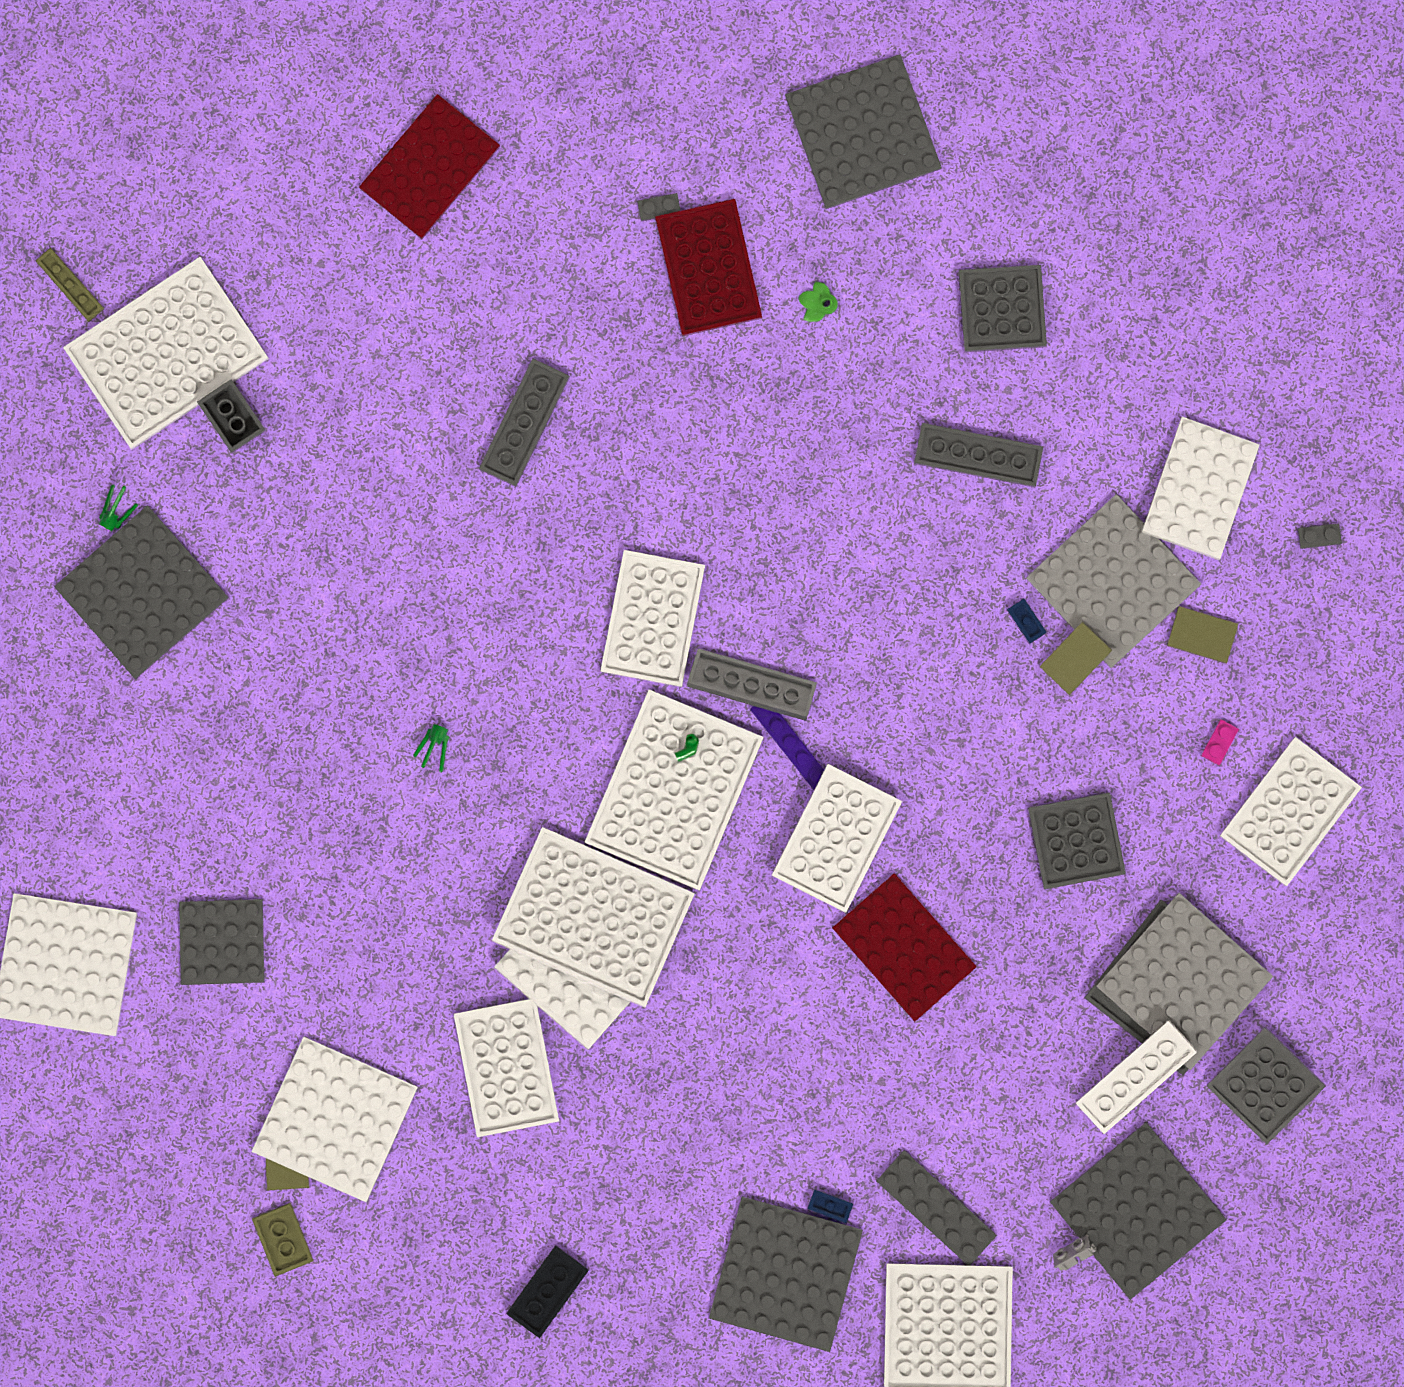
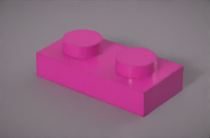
M1220 719L1201 756L1220 766L1239 729Z

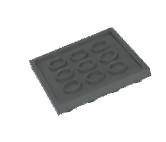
M1041 265L959 270L964 353L1047 347Z
M1110 792L1028 808L1044 890L1126 874Z
M263 899L179 902L181 985L265 983Z
M1265 1026L1207 1084V1087L1264 1143L1268 1144L1326 1085Z

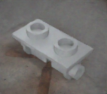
M1089 1235L1078 1238L1073 1243L1057 1250L1053 1254L1055 1269L1058 1267L1061 1271H1066L1078 1264V1260L1075 1257L1078 1256L1083 1261L1093 1256L1097 1250L1094 1244L1089 1243Z

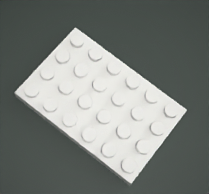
M1181 417L1141 532L1220 560L1259 444Z
M624 550L601 672L682 687L705 565Z
M1294 737L1221 833L1220 837L1284 886H1288L1362 787L1298 738Z
M827 764L772 876L846 913L902 801Z
M511 949L494 967L587 1050L591 1048L630 1003L628 1000Z
M528 999L454 1014L477 1137L558 1122L559 1116L538 1006Z

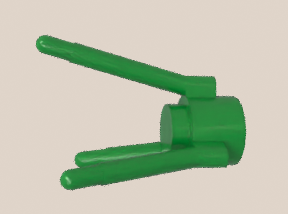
M111 485L103 511L99 517L100 521L98 524L110 531H113L114 528L119 529L121 524L138 507V504L135 503L117 520L119 516L114 514L126 490V486H122L110 511H108L115 485Z
M433 724L432 728L428 729L425 737L413 754V757H417L428 739L431 741L423 759L422 768L426 766L434 745H440L443 742L439 772H443L449 736H447L448 729Z

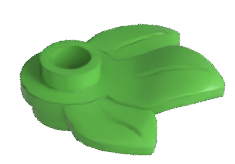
M815 282L813 291L803 292L798 297L799 302L807 308L804 320L808 322H818L822 320L825 314L834 313L838 307L836 297L831 295L829 287L821 282ZM829 300L830 305L828 307H824L825 301Z

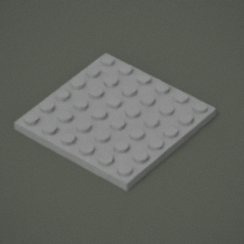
M1117 494L1026 577L1029 583L1074 630L1081 622H1084L1112 649L1111 653L1103 660L1110 669L1201 585L1193 574L1158 538L1141 532L1144 523Z
M1178 893L1096 987L1150 1035L1170 1020L1197 1050V1053L1183 1064L1191 1070L1273 976L1185 897Z

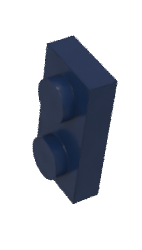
M1022 599L1006 610L1029 645L1047 633L1025 599Z
M814 1189L807 1209L847 1224L853 1203Z

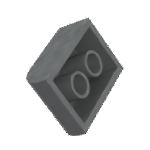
M232 379L197 401L231 454L266 431Z

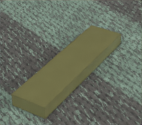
M51 247L35 260L88 322L104 310L101 304Z

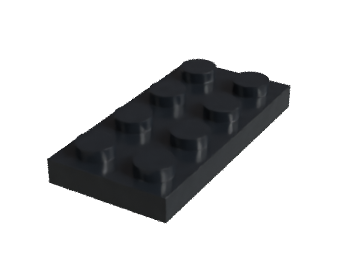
M555 1245L506 1314L540 1339L589 1269Z

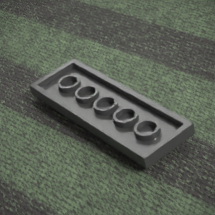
M532 358L479 470L517 487L570 378L569 375Z
M922 423L914 464L1035 488L1044 446Z
M698 648L686 687L806 721L817 682Z
M905 1150L876 1180L878 1184L968 1266L976 1260L997 1236Z

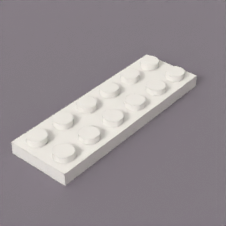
M1168 1020L1082 1096L1076 1104L1105 1134L1196 1054L1197 1050Z

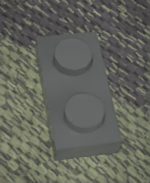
M677 193L637 201L641 222L653 220L655 216L681 211Z
M1339 523L1298 528L1300 549L1342 544Z

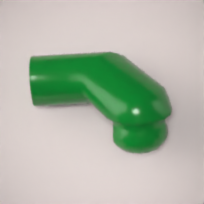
M688 734L684 749L674 753L678 762L696 754L699 739L695 734Z

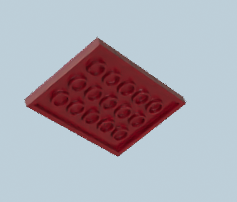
M437 94L362 182L359 189L420 239H423L499 149L500 144Z
M735 199L655 216L682 337L762 319Z
M895 873L832 927L914 1022L977 967Z

